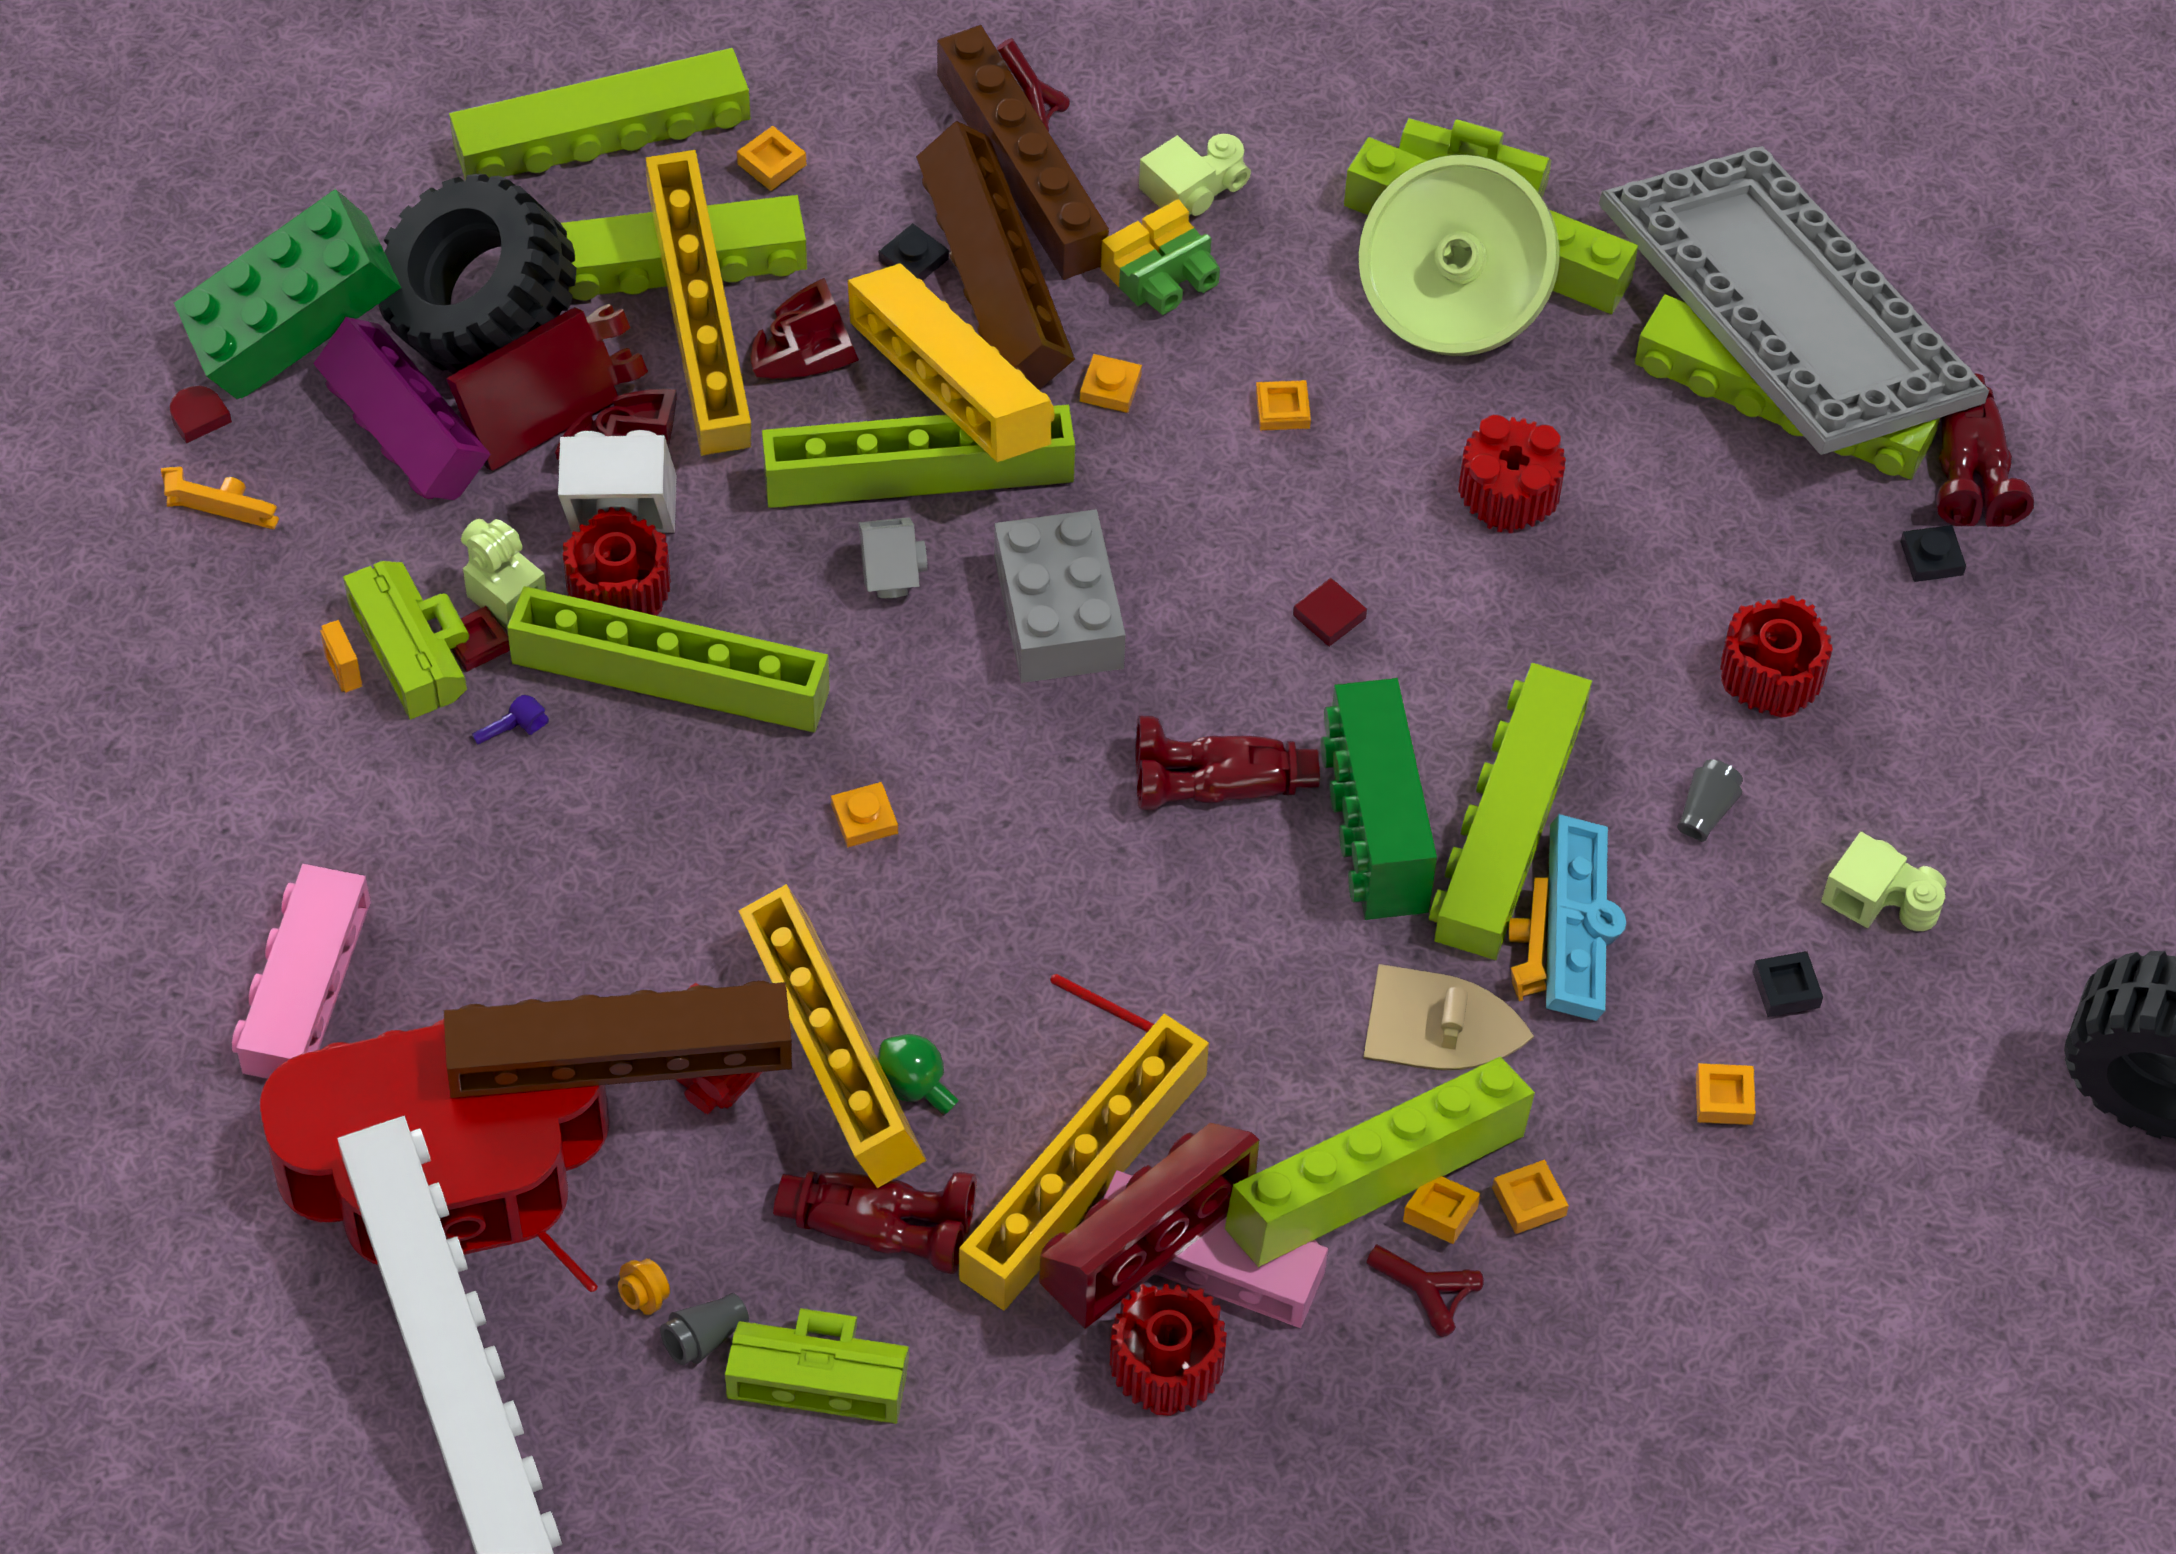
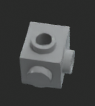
M911 518L859 522L863 576L867 591H877L878 598H896L908 595V588L920 587L918 572H927L928 570L926 546L924 540H915V529Z

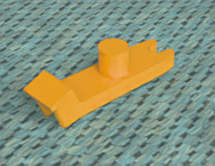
M182 467L161 468L164 495L167 496V507L184 506L270 529H275L279 518L274 516L277 506L263 500L243 496L246 486L237 478H225L220 489L185 481Z
M1535 877L1531 919L1510 918L1509 942L1529 943L1528 962L1511 967L1512 984L1519 1001H1523L1524 996L1544 991L1547 988L1544 980L1546 979L1544 957L1548 918L1549 878Z

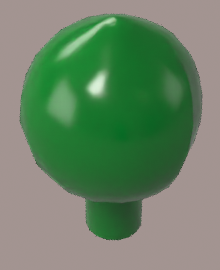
M916 1034L890 1037L881 1043L877 1059L897 1099L917 1102L925 1097L943 1116L956 1105L959 1100L940 1082L944 1075V1063L941 1053L935 1044L927 1038Z

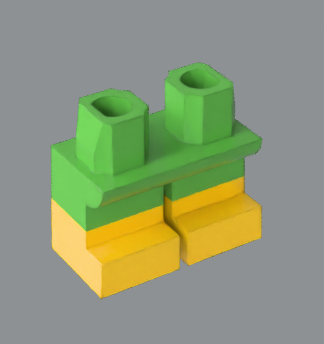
M1179 199L1142 218V224L1136 221L1102 240L1101 270L1137 306L1147 301L1162 315L1177 308L1182 302L1183 290L1178 285L1179 283L1188 280L1198 292L1204 293L1217 286L1220 277V267L1210 254L1211 237L1208 234L1201 236L1189 222L1188 209Z

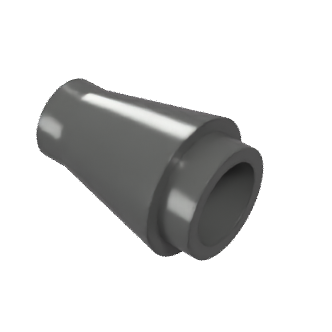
M1713 759L1706 760L1702 767L1696 768L1692 776L1683 815L1677 825L1678 830L1701 842L1706 841L1711 830L1741 797L1742 775L1732 766Z
M730 1293L714 1301L672 1312L669 1315V1321L661 1325L660 1334L666 1350L678 1364L685 1365L690 1361L699 1364L735 1332L739 1321L749 1322V1315L739 1296L735 1293Z

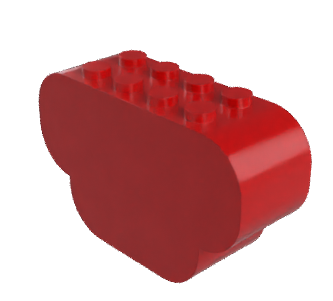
M444 1019L428 1027L409 1031L391 1030L382 1033L377 1038L350 1044L336 1042L325 1046L321 1050L295 1056L274 1070L267 1079L260 1097V1112L278 1190L285 1203L300 1216L313 1221L328 1223L343 1221L347 1238L354 1250L364 1259L378 1265L340 1153L337 1138L401 1116H405L410 1131L420 1128L431 1159L430 1162L421 1164L427 1183L431 1185L439 1182L449 1211L448 1216L440 1218L446 1239L457 1236L463 1254L466 1255L531 1240L549 1230L559 1220L567 1204L568 1182L566 1171L583 1165L595 1156L604 1144L609 1131V1112L605 1085L451 1098L447 1074Z

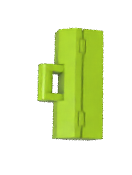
M1408 118L1399 145V149L1425 160L1450 155H1472L1497 161L1524 177L1541 197H1543L1548 185L1552 161L1548 157L1502 145L1504 132L1458 119L1455 120L1452 130Z
M380 561L373 564L374 568L370 565L343 576L348 604L409 719L411 720L438 709V706L441 708L454 703L467 690L465 677L450 649L455 648L460 643H465L469 639V633L449 596L443 593L423 600L403 562ZM437 618L443 630L433 633L427 621Z
M800 1308L796 1329L739 1321L733 1335L725 1372L727 1398L897 1424L907 1376L909 1346L856 1339L857 1316ZM809 1333L841 1338L840 1341L810 1337Z

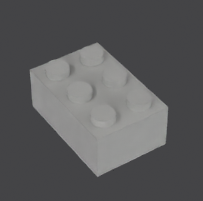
M1097 509L995 523L994 559L1021 683L1124 669L1126 634Z

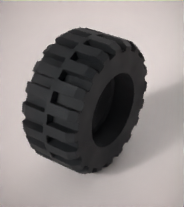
M486 174L467 175L466 181L456 177L442 182L443 187L438 190L429 188L419 195L421 201L413 208L408 205L400 213L399 217L402 220L395 229L390 227L384 238V243L387 244L385 254L400 283L401 289L379 303L382 317L390 324V329L427 361L440 370H448L452 374L459 372L558 317L562 310L568 311L573 295L569 292V287L575 286L577 268L572 264V262H575V251L572 242L567 238V231L554 216L521 186H516L509 179L500 176L489 178ZM501 247L497 267L488 282L468 299L451 305L454 286L463 270L479 255L488 250Z
M2150 951L2145 956H2141L2138 952L2125 954L2118 959L2114 958L2104 964L2089 977L2065 1042V1062L2077 1089L2084 1097L2090 1096L2093 1105L2104 1114L2110 1112L2117 1117V1122L2129 1128L2136 1126L2146 1130V1135L2159 1139L2162 1136L2175 1138V1140L2176 956H2169L2166 954V951Z

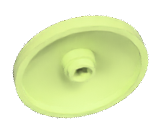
M1450 155L1425 161L1404 172L1382 192L1374 203L1364 224L1360 239V277L1368 301L1385 325L1406 342L1423 350L1441 355L1469 356L1496 349L1516 338L1535 321L1545 307L1558 274L1560 249L1558 233L1550 210L1542 197L1524 177L1513 169L1497 161L1479 156Z

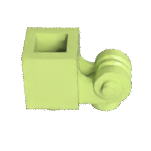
M1218 134L1213 136L1207 145L1208 154L1203 157L1177 135L1140 159L1139 189L1160 208L1179 199L1188 209L1189 215L1198 216L1210 207L1214 196L1225 189L1231 192L1241 189L1249 180L1251 170L1243 162L1244 147L1242 142L1233 135Z
M476 519L466 527L461 537V542L468 548L469 562L463 568L466 594L480 608L487 606L497 622L507 629L523 586L546 591L545 574L519 553L522 550L519 534L509 525L497 519L491 523H486L483 519Z
M1860 831L1829 874L1821 902L1866 928H1869L1883 907L1895 905L1901 907L1899 917L1905 927L1913 931H1926L1936 925L1945 900L1944 888L1946 887V880L1941 873L1931 867L1922 866L1916 869L1906 863L1907 857L1898 853L1892 845L1882 840H1875Z

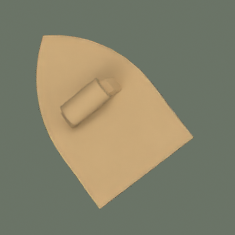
M1379 964L1363 1059L1435 1070H1463L1479 1067L1500 1056L1502 1058L1507 1057L1534 1038L1525 1022L1510 1006L1490 991L1472 982L1444 974Z

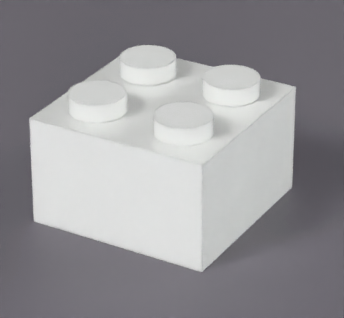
M646 430L631 431L626 436H605L595 431H582L575 434L574 437H560L558 496L571 532H580L579 526L581 524L589 525L588 520L598 514V509L602 508L604 512H608L609 507H614L615 511L625 507L626 512H630L632 516H637V521L646 519L647 526L653 524L658 532L675 533L677 475L664 435H656Z

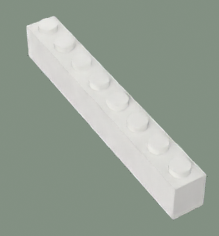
M401 1116L337 1138L340 1153L475 1553L554 1554L552 1548L562 1545L560 1535L551 1511L540 1515L533 1492L543 1489L539 1473L532 1455L521 1459L514 1437L524 1434L523 1427L514 1401L502 1403L495 1382L505 1379L503 1368L495 1346L484 1348L477 1327L486 1324V1319L476 1291L467 1294L464 1292L458 1273L468 1269L458 1237L446 1239L440 1218L448 1216L449 1211L439 1182L431 1185L427 1183L421 1164L430 1162L431 1159L421 1129L410 1131L405 1116Z

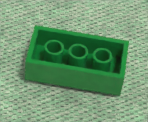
M334 189L174 302V305L206 377L234 398L240 399L251 394L331 338L346 317L358 319L401 289V286L367 215L339 191Z
M1398 678L1334 685L1332 706L1324 708V724L1327 736L1321 737V756L1324 768H1333L1336 780L1330 781V799L1333 812H1343L1345 825L1339 826V842L1342 856L1352 857L1354 870H1349L1348 872L1351 900L1353 903H1362L1365 920L1429 913L1437 854Z

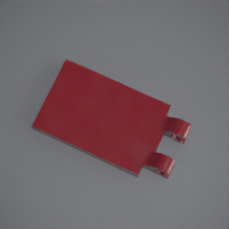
M607 304L596 309L586 317L584 311L574 307L446 378L465 424L491 454L484 463L487 469L493 471L566 430L585 412L590 411L594 414L612 404L613 398L618 396L615 385L634 381L648 373L640 353L632 356L630 349L624 348L609 356L603 339L619 336L631 328L624 310L619 309L614 312L612 305Z

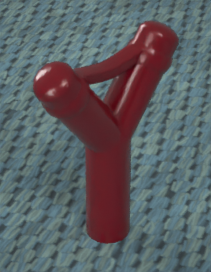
M1007 39L997 47V50L1049 132L1048 124L1051 115L1055 111H1066L1070 105V100L1063 92L1039 80L1014 39ZM1044 104L1048 105L1050 109L1045 111Z
M1378 1244L1374 1246L1366 1262L1369 1266L1414 1290L1430 1320L1432 1328L1441 1337L1448 1336L1455 1330L1456 1326L1453 1318L1459 1303L1470 1292L1480 1291L1484 1285L1483 1274L1479 1270L1464 1269L1462 1271L1426 1272ZM1439 1292H1460L1455 1297L1448 1311Z

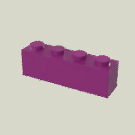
M346 317L313 363L326 378L325 385L328 390L347 403L354 412L352 416L355 422L373 434L382 445L380 447L382 454L394 464L399 465L409 477V486L420 496L426 499H433L434 497L448 500L457 499L463 494L491 455L379 323Z

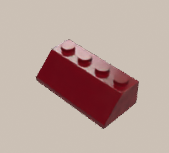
M1209 1123L1195 1135L1193 1133L1183 1135L1174 1143L1168 1156L1153 1168L1147 1165L1138 1170L1127 1183L1126 1189L1111 1201L1108 1199L1099 1201L1088 1211L1083 1223L1069 1234L1061 1232L1048 1241L1041 1251L1039 1283L1086 1329L1123 1298L1128 1296L1130 1291L1138 1288L1227 1217L1233 1184L1256 1174L1260 1140L1252 1132Z

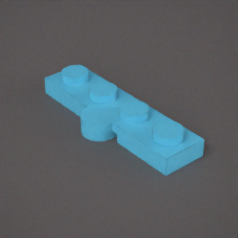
M1558 814L1550 824L1546 1009L1597 1021L1605 1012L1606 946L1612 944L1625 930L1626 918L1618 905L1607 900L1608 827Z

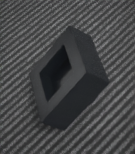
M913 223L878 251L879 262L883 265L890 267L901 263L917 279L922 281L949 260V249Z
M1953 525L1903 531L1900 542L1914 582L1964 575L1966 563Z
M1808 951L1755 960L1752 972L1767 1017L1821 1007L1823 994Z

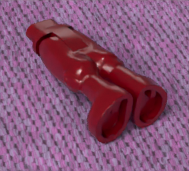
M1974 373L1976 377L1986 386L1984 376L1981 374ZM1987 387L1989 393L1985 404L1942 417V451L1940 452L1939 460L1942 471L1948 478V481L1939 489L1936 502L1938 515L1945 522L1953 526H1975L1981 518L1983 499L1980 487L1973 479L1974 471L1980 474L1983 479L1984 517L1987 527H2007L2018 523L2029 516L2034 509V496L2028 483L2022 479H2009L2008 477L2012 455L2007 447L2004 426L1994 401L1993 390Z
M1138 716L1135 763L1136 774H1138L1137 803L1139 809H1157L1166 802L1191 798L1202 803H1218L1227 800L1263 798L1282 793L1283 795H1295L1296 787L1319 788L1320 767L1318 749H1296L1294 741H1287L1286 748H1284L1282 741L1260 736H1207L1194 741L1171 740L1165 736L1159 718L1154 716ZM1192 768L1194 770H1197L1192 773L1169 771L1172 769Z
M808 1171L806 1177L783 1174L776 1194L773 1214L775 1216L796 1219V1225L799 1228H812L834 1238L870 1247L875 1252L894 1254L905 1251L929 1260L938 1271L955 1274L959 1268V1248L965 1242V1233L968 1234L973 1217L977 1178L976 1174L956 1172L952 1174L942 1191L928 1192L916 1190L911 1185L896 1179L877 1188L868 1175L856 1173L825 1172L821 1173L819 1178L814 1171ZM914 1218L937 1225L934 1227L915 1226L904 1222L902 1219Z

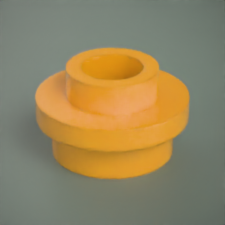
M646 1258L642 1261L630 1260L621 1266L618 1290L625 1304L633 1310L640 1309L646 1315H651L658 1311L662 1306V1301L667 1299L670 1294L668 1280L659 1265L653 1260Z

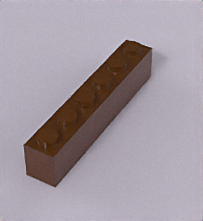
M982 25L938 39L937 76L967 125L990 137L1016 205L1061 278L1066 280L1101 267L1102 240L1109 236V228Z
M955 121L916 156L923 174L922 184L932 198L937 212L935 215L936 221L947 238L951 249L949 255L959 270L965 286L963 293L974 310L979 324L977 330L980 337L990 346H994L1004 359L1015 369H1019L1025 378L1040 390L1071 364L1075 357L990 137L963 123Z
M751 981L743 986L719 988L698 985L683 991L657 993L652 990H640L630 995L599 997L597 995H581L573 1000L549 1002L528 999L512 1005L487 1007L481 1004H469L459 1009L443 1010L447 1074L451 1098L792 1069V1039L786 982Z

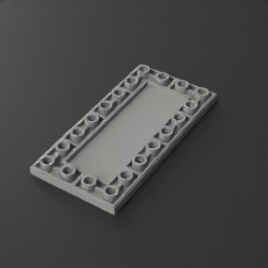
M1763 146L1749 148L1743 152L1718 159H1710L1704 163L1679 170H1671L1665 174L1629 182L1625 185L1602 191L1599 206L1630 241L1638 245V250L1820 455L1985 404L1989 390L1976 377L1970 367L1963 363L1942 340L1941 336L1913 309V306L1885 279L1884 275L1873 266L1856 245L1834 224L1826 212L1808 196L1799 183L1773 158L1772 154Z

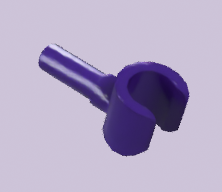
M521 695L513 701L508 714L472 733V736L477 745L507 730L510 731L517 725H520L529 735H532L548 724L549 718L544 713L545 708L535 698L529 695Z

